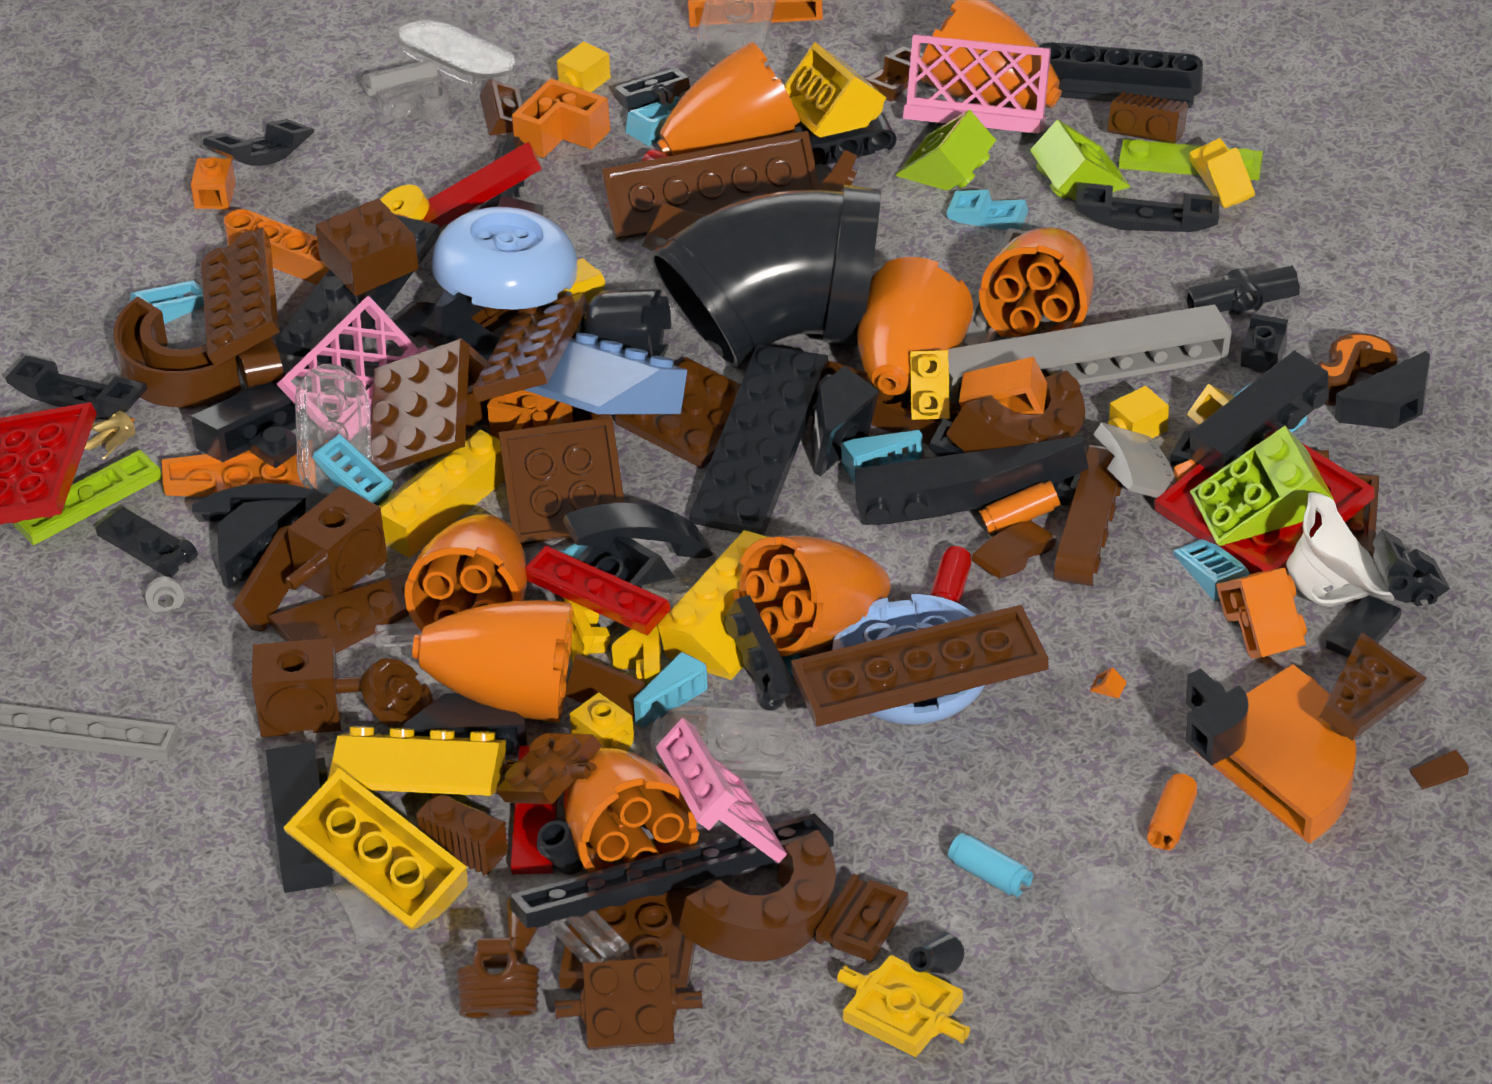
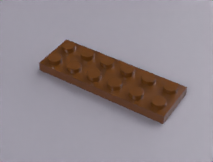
M808 131L601 170L615 239L648 233L663 202L690 213L706 216L730 205L731 201L764 193L766 195L782 191L815 190L819 186Z
M261 227L254 232L246 231L231 245L223 249L216 248L210 251L201 260L207 355L216 367L280 331L270 237L264 228Z
M563 292L558 294L557 300L551 303L516 310L472 388L477 402L548 384L588 307L584 292L572 295L571 292Z
M1021 604L792 660L791 666L792 674L814 724L818 727L1049 670V658Z

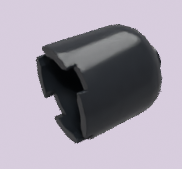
M660 289L602 291L591 299L586 313H584L580 321L581 333L597 335V342L600 343L602 340L622 343V350L635 348L647 351L648 358H651V356L664 357L669 346L668 344H662L664 329H671V310L667 296H660Z

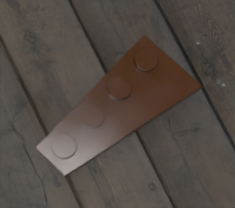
M409 573L268 615L269 624L286 642L333 638L336 654L409 616L405 603V584Z
M1362 632L1319 717L1327 722L1335 733L1353 741L1416 694L1427 678Z

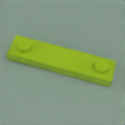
M1123 139L1119 169L1199 175L1190 162L1189 152L1201 146L1150 142L1141 139ZM1247 148L1238 149L1250 180L1259 181L1263 151Z
M138 450L71 485L62 514L49 518L42 517L13 523V525L34 546L162 478L161 470L146 454Z

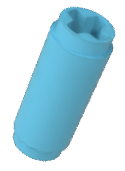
M959 834L949 848L948 858L954 861L955 865L1008 895L1012 894L1018 898L1023 893L1019 890L1021 883L1027 887L1032 883L1033 873L1025 865L972 835Z

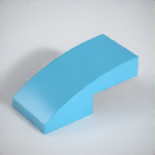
M989 190L955 191L946 213L949 219L958 223L1008 230V228L1021 230L1028 213V207L1025 199L992 201Z

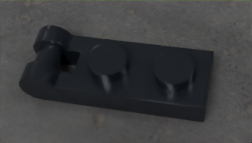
M125 507L120 508L95 527L97 536L167 577L174 576L179 571L178 567L184 562L189 564L198 557V552L190 541L186 539L180 541Z
M751 596L737 598L724 617L727 632L731 638L735 639L743 655V663L746 669L752 673L762 692L759 696V704L765 710H776L781 707L785 698L793 690L794 681Z

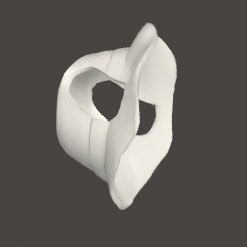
M1308 493V504L1303 519V534L1286 562L1289 575L1292 577L1296 588L1312 602L1326 607H1334L1368 595L1386 601H1394V596L1391 592H1388L1373 563L1371 555L1353 536L1339 514L1334 500L1320 493ZM1316 509L1321 514L1322 525L1315 535L1310 538L1309 531L1315 523ZM1332 585L1333 589L1326 592L1324 590L1325 587Z

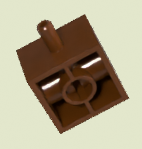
M343 486L338 487L287 528L294 572L286 578V584L292 590H297L300 586L304 585L325 598L353 590L352 586L366 574L370 576L388 561L381 508Z
M333 638L253 644L252 688L261 737L290 735V732L313 730V733L341 731V694L362 692L360 687L362 676L339 678Z

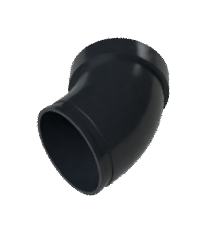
M844 185L843 192L797 190L755 196L727 205L699 218L670 237L667 243L651 251V260L667 291L693 328L704 340L718 344L722 349V358L733 368H737L747 357L753 355L757 344L768 346L777 340L799 334H823L822 342L858 347V326L863 315L866 313L879 222L881 190Z

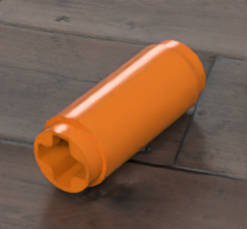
M1047 481L1045 483L1040 482L985 506V509L980 510L979 513L989 535H993L1019 522L1029 521L1051 512L1061 504L1051 481Z
M1178 773L1174 774L1166 782L1147 830V840L1152 847L1169 851L1179 842L1197 797L1198 786L1191 776Z

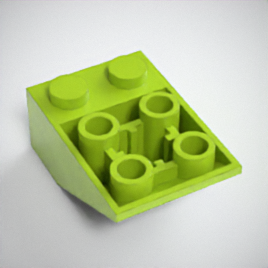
M1286 426L1270 435L1190 491L1219 546L1303 522L1308 504V493H1320L1334 500L1307 449Z

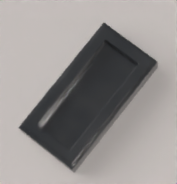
M1370 595L1363 597L1326 639V648L1348 658L1362 632L1379 643L1400 619L1401 608Z

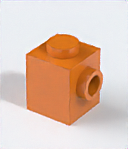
M216 157L197 158L191 181L195 209L230 208L236 184L232 159Z

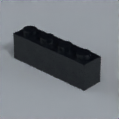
M1292 351L1190 432L1191 460L1215 474L1282 427L1286 426L1288 429H1294L1304 417L1314 409L1322 407L1329 398L1328 371L1298 352Z
M317 364L318 371L332 372ZM296 376L291 380L301 393L311 394L310 378ZM319 379L320 395L334 397L333 381ZM279 381L255 386L191 416L196 448L222 463L249 451L248 441L276 422L292 431L311 421L277 385ZM320 403L323 416L335 411V405Z
M314 742L267 749L266 758L284 891L289 893L333 886V871L335 870L284 831V826L321 788L320 783L328 780L325 757H316Z

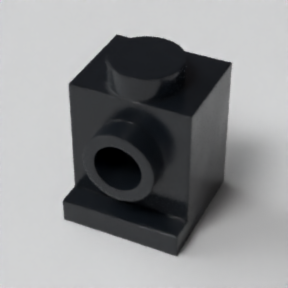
M1258 314L1251 315L1250 325L1241 347V367L1250 368L1256 372L1270 370L1282 360L1287 346V319Z

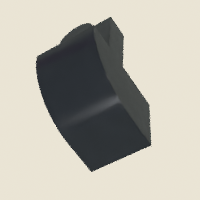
M1201 668L1188 674L1186 704L1192 711L1187 713L1186 742L1212 766L1231 756L1242 747L1247 731L1248 697L1240 685L1226 692L1220 682L1213 680Z

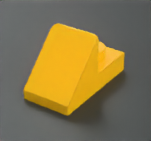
M1218 138L1189 152L1190 162L1213 196L1219 197V204L1223 208L1244 202L1255 196V191L1237 148L1229 150L1222 139Z
M658 625L648 636L631 629L612 644L613 668L616 670L636 669L637 679L644 681L645 687L661 672V643Z

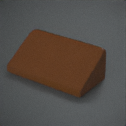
M488 79L480 93L488 134L490 136L514 132L512 114L523 105L519 88Z
M577 654L573 660L566 697L580 703H585L597 693H601L632 715L634 722L633 699L645 688L642 680Z

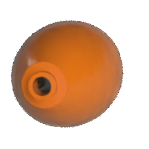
M956 0L950 8V11L954 14L948 16L940 30L935 29L932 35L935 37L1039 47L1012 17L989 0ZM928 44L922 60L929 67L943 55L934 44ZM941 45L946 52H948L952 47H954ZM959 47L949 55L962 71L976 60L975 56L966 47ZM975 49L980 56L987 51L984 49ZM993 51L983 59L996 75L1011 63L1002 51ZM1010 52L1014 59L1022 54ZM1027 54L1018 64L1032 78L1041 69L1042 56ZM946 59L931 70L943 86L958 75ZM980 63L965 74L977 90L992 79ZM1051 63L1049 64L1045 107L1053 108L1059 100L1062 90L1059 89L1060 81ZM1014 66L999 78L1011 94L1026 83ZM919 67V71L923 72L924 70ZM927 74L921 79L925 83L937 88ZM1040 76L1033 81L1038 89ZM961 78L947 89L951 96L964 101L973 94ZM995 82L980 93L989 105L998 106L1007 98ZM1028 85L1015 96V99L1023 109L1036 110L1038 96ZM976 97L970 101L971 103L981 104ZM1011 101L1004 105V107L1015 108Z
M754 42L748 43L724 58L707 71L685 93L669 114L659 132L661 140L657 141L660 151L669 156L770 138L795 130V125L800 123L794 105L780 78L777 79L770 66H765L764 63L767 62V58Z
M1056 227L1034 229L1010 241L992 259L982 277L979 289V302L988 324L1002 338L1004 335L1014 338L1028 336L1029 333L1036 330L1044 315L1051 321L1059 322L1047 332L1080 327L1090 307L1094 288L1093 265L1089 253L1078 237L1067 230Z
M901 257L886 262L884 267L871 277L866 313L863 315L858 326V348L861 362L869 380L884 394L899 395L911 392L910 351H947L951 348L960 347L968 331L973 316L971 294L962 279L957 281L952 275L937 267L939 262L921 257Z
M473 515L447 526L428 543L414 563L405 584L407 610L413 622L421 631L429 624L467 609L495 603L525 601L527 587L526 558L521 542L511 526L503 519L493 515Z
M807 536L767 537L753 543L740 560V563L743 565L740 590L734 591V601L737 598L751 596L781 657L810 652L833 643L836 634L850 625L859 622L863 614L864 618L866 617L869 607L874 601L889 596L890 579L885 569L874 559L845 544Z
M543 600L511 601L488 604L446 616L425 626L422 635L415 634L412 658L419 659V667L436 681L472 701L497 709L516 712L524 718L560 722L567 688L566 679L569 656L571 655L573 633L572 603Z
M600 748L588 761L595 763L597 766L593 772H590L589 778L576 779L574 783L564 790L565 820L571 831L576 853L588 873L614 867L611 861L618 860L621 857L625 863L697 844L699 837L697 820L682 796L680 788L674 779L660 767L637 754L621 749ZM645 824L651 832L655 846L645 834L641 825Z

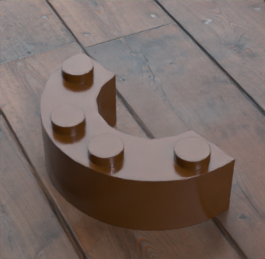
M139 296L133 299L120 312L113 329L120 374L122 378L146 383L147 390L140 397L143 400L167 407H197L221 401L241 391L236 357L215 367L207 355V343L200 347L186 350L167 348L168 341L162 311Z
M1068 370L1045 377L1047 391L1044 414L1027 415L1015 412L1002 405L992 395L965 403L946 435L966 453L1075 437L1085 419V403L1079 389L1080 384L1076 378L1071 376Z
M815 830L786 845L784 850L787 855L781 860L776 878L782 887L780 891L767 895H747L731 889L721 880H718L687 896L679 930L703 949L734 960L769 961L797 952L816 935V929L827 914L836 880L835 861L828 843L820 832Z

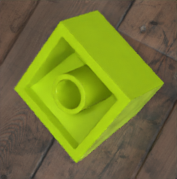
M969 109L926 135L895 175L946 191L955 186L961 189L974 179V169L979 168L990 158L991 155L988 151L997 140Z
M1058 119L1030 149L1038 161L1035 165L1036 168L1051 180L1050 188L1062 199L1070 197L1076 201L1078 182L1113 186V192L1131 187L1101 145Z

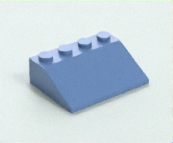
M576 333V338H571L548 384L525 389L526 391L595 414H681L687 369L674 366L673 359L661 356H651V358H648V352L635 348L622 350V343L602 340L600 343L597 342V335Z

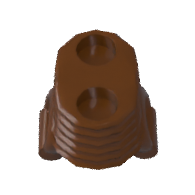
M511 937L478 939V948L473 957V965L458 968L456 971V983L458 984L456 990L459 992L457 998L459 999L460 1016L470 1019L527 1017L536 1014L539 1010L537 1007L539 992L537 990L540 986L538 984L540 979L538 972L540 969L533 964L517 961L516 951L511 946ZM505 968L504 971L498 974L488 972V969Z

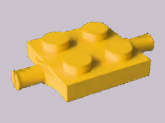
M890 955L879 969L865 976L846 965L838 973L837 982L856 990L855 997L843 1009V1021L915 1058L929 1041L938 1034L943 1033L959 1041L961 1044L969 1036V1026H965L950 1018L963 1002V990L927 972H917L909 963L893 955Z

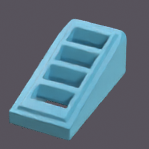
M674 96V100L670 105L669 103L663 105L659 101L628 112L626 133L647 146H651L661 140L659 132L672 112L671 109L677 105L681 98Z
M194 280L133 292L130 297V302L139 296L160 309L163 314L164 324L204 306L203 289ZM190 291L194 294L188 297L183 296V294Z
M919 430L842 442V467L855 483V469L922 459V434ZM907 447V453L902 454V448Z
M340 434L313 453L312 458L337 488L343 486L375 505L380 504L389 496L393 482ZM341 452L342 458L336 462L331 460L333 456ZM349 464L353 467L348 472L342 470ZM360 476L363 479L361 482L357 483L354 481Z
M1203 539L1173 550V555L1213 601L1220 599L1216 584L1247 576L1249 573L1248 569L1239 560L1218 545ZM1201 549H1205V550H1206V551H1203V552L1198 553V554H1196V555H1193V556L1191 555V553H1194V552L1199 551V550H1201Z
M683 652L678 654L633 699L635 724L641 728L666 715L668 710H674L708 689L706 665Z

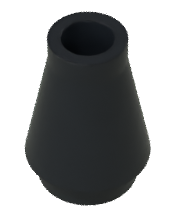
M558 820L546 823L538 833V851L562 873L572 875L580 872L583 864L576 853L568 824Z
M948 932L934 934L920 946L913 948L909 953V964L917 972L926 971L951 974L960 967L964 959L963 944L957 937Z

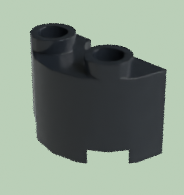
M1381 529L1373 541L1375 547L1373 563L1388 592H1391L1396 600L1404 603L1414 602L1417 607L1423 606L1420 600L1427 599L1428 604L1436 603L1438 597L1448 591L1450 587L1435 559L1418 549L1403 553L1405 547L1401 539Z

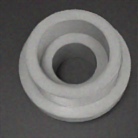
M167 576L154 579L145 591L147 606L155 613L180 608L184 602L182 585L177 580ZM163 594L172 596L167 601L159 600V597Z

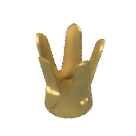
M118 411L108 420L93 424L91 430L99 434L87 441L85 450L94 449L107 442L105 449L108 453L102 458L105 459L118 445H122L127 439L135 435L134 418L130 419L126 413Z

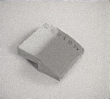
M427 60L365 74L361 81L363 90L368 96L434 82L433 76L438 75L436 62L434 60Z
M1100 423L1093 435L1115 456L1107 469L1129 491L1158 498L1177 482L1169 461L1150 436L1106 423Z

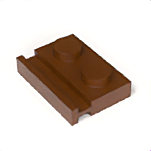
M853 873L816 929V942L820 944L824 941L832 943L834 949L872 962L908 906V892L871 879L869 882L859 880V875Z

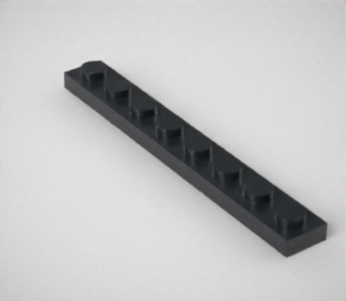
M815 813L770 825L783 848L815 830L820 832L829 847L834 846V832ZM735 834L510 894V909L526 928L544 927L553 921L568 917L585 916L594 910L609 906H622L635 899L663 895L672 889L687 885H700L706 880L724 875H737L743 872V870L762 865H775L777 862L741 835Z

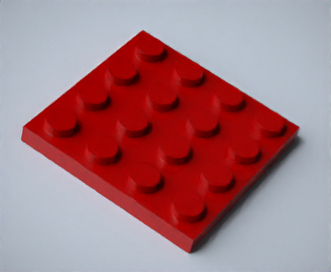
M91 402L0 418V524L17 523L42 517L49 518L62 514L97 415Z
M1303 444L1333 496L1337 510L1344 522L1348 521L1374 499L1373 486ZM1198 464L1154 500L1155 511L1196 538L1218 545L1190 493L1193 488L1214 475ZM1319 512L1315 513V523L1309 531L1310 538L1315 535L1322 525V518ZM1303 522L1219 547L1239 560L1252 574L1284 567L1287 572L1286 562L1303 534Z

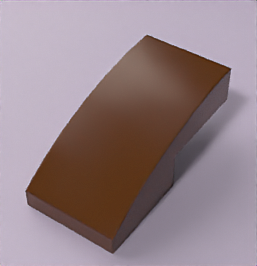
M902 46L886 55L883 69L866 78L890 102L894 101L908 87L911 49ZM920 52V56H919V57H920L921 59H922V57H923V53Z
M1032 520L1019 522L988 540L973 553L971 560L1001 579L1023 570L1026 567L1028 558L1048 552L1055 546L1057 537Z

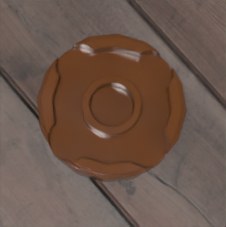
M392 658L380 659L368 667L362 675L360 687L364 701L371 712L383 724L390 728H403L404 723L433 703V698L426 683L421 685L415 678L418 673L411 666Z

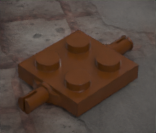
M545 733L531 743L530 751L520 761L507 760V764H503L505 780L496 789V792L504 802L553 804L576 779L589 778L590 772H593L597 766L595 763L588 761L602 746L593 734Z
M669 957L583 963L584 987L581 999L555 1000L556 1019L582 1016L587 1029L588 1050L675 1044L674 1021L677 1016V1010L703 1009L702 990L676 993V989L671 981Z

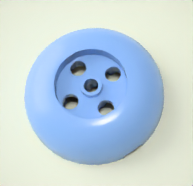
M490 207L466 213L452 221L442 231L435 243L432 254V272L437 282L452 295L460 292L472 297V304L495 309H527L551 303L557 300L559 292L565 288L570 290L573 287L577 277V256L567 234L548 218L520 208Z
M911 594V600L889 602L887 597L874 601L869 607V612L865 618L863 614L859 622L850 625L836 634L832 651L976 615L956 602L937 596ZM985 685L871 713L870 715L888 722L906 725L937 722L951 717L969 706L979 696Z

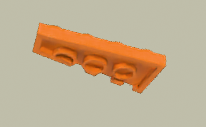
M302 442L303 450L277 468H273L252 454L250 450L223 463L208 454L162 459L165 496L207 497L228 488L259 483L288 484L317 491L314 459L312 458V442Z

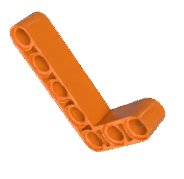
M238 209L231 211L225 216L224 226L228 246L234 243L244 232H254L263 227L270 237L273 268L318 285L328 272L329 268L320 259L316 236L250 210Z

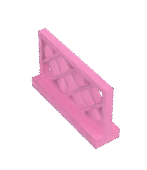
M914 34L907 103L904 105L903 119L948 123L970 109L986 128L1040 134L1045 128L1046 117H1044L1051 49ZM921 43L934 44L943 56L928 67L919 57ZM941 45L954 47H952L948 52H946ZM959 47L968 48L976 58L963 71L949 56ZM975 49H984L987 51L980 56ZM993 51H1002L1011 63L996 75L983 59ZM1010 52L1022 54L1014 59ZM1027 54L1041 55V69L1030 78L1018 62ZM944 59L947 60L958 74L945 86L940 83L931 71ZM980 63L992 79L977 90L965 74ZM920 65L924 71L918 76V67ZM1014 66L1026 83L1011 94L999 78ZM927 74L939 91L930 98L916 97L917 82ZM1040 76L1038 89L1033 81ZM960 78L973 93L964 102L955 101L947 91ZM993 82L1007 96L998 106L989 105L980 94ZM1028 85L1038 96L1036 110L1023 109L1015 99V96ZM943 94L947 100H939L936 98L939 95ZM976 97V98L980 101L981 104L969 103V102L972 101V100ZM1011 101L1015 108L1004 107V105Z
M368 295L297 363L277 385L324 434L327 439L322 443L323 445L338 434L349 442L372 419L374 377L365 376L364 361L378 362L380 367L429 349L425 345L418 349ZM364 309L375 320L376 330L361 328L360 313ZM339 334L353 335L354 351L340 349ZM362 337L376 338L378 354L363 352ZM385 340L394 341L404 353L400 357L386 355ZM329 343L331 344V348H327L326 346ZM317 355L332 357L333 372L318 371ZM340 358L355 359L356 375L341 373ZM296 376L310 378L311 394L301 393L291 380ZM319 379L333 381L334 397L320 395ZM342 382L357 384L358 399L343 398ZM320 403L335 405L336 421L332 425L321 414ZM344 406L349 407V408L344 412Z
M682 717L656 746V749L675 783L680 788V792L695 819L708 830L718 820L722 821L779 863L787 853L746 784L740 777L712 757L695 726Z

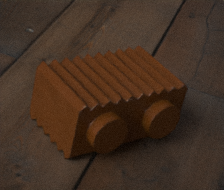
M1124 91L1111 102L1108 132L1176 144L1185 131L1188 104L1186 101L1181 104L1179 100L1174 103L1172 99L1167 101L1166 98L1160 100L1157 97L1154 99L1152 95L1149 98L1145 94L1141 97L1138 93L1134 96L1132 92L1127 95Z
M434 793L416 813L418 829L465 866L468 865L469 869L475 868L476 872L482 871L483 875L490 874L509 852L507 850L509 846L507 844L508 839H506L507 833H505L507 829L505 827L506 822L458 802L451 797Z

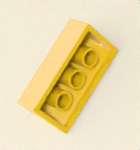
M816 42L813 43L784 85L799 120L818 137L867 127L871 120H875L881 114L884 101L887 99L846 62Z
M478 430L465 437V447L441 454L377 506L381 508L386 545L411 558L438 533L454 523L505 481L500 440L482 430Z
M744 530L661 620L658 627L666 658L673 660L678 654L683 652L703 662L707 667V673L732 680L744 667L743 655L735 639L731 638L728 634L724 617L734 603V591L740 590V579L743 565L740 563L742 556L753 543L767 538L766 536Z
M351 726L350 733L337 736L328 779L340 768L367 790L491 796L497 793L496 789L505 780L503 764L505 763L506 740H495L494 732H470V738H454L455 731L430 730V737L414 736V729L390 728V735L374 734V727Z
M340 768L284 826L286 833L411 931L438 918L468 886L467 867Z

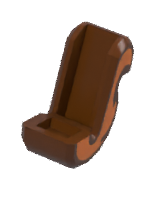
M1351 333L1337 338L1331 343L1328 363L1321 361L1317 364L1328 371L1329 398L1324 404L1335 406L1336 394L1347 387L1353 386L1359 372L1375 375L1397 365V349L1395 346L1380 336L1366 333Z

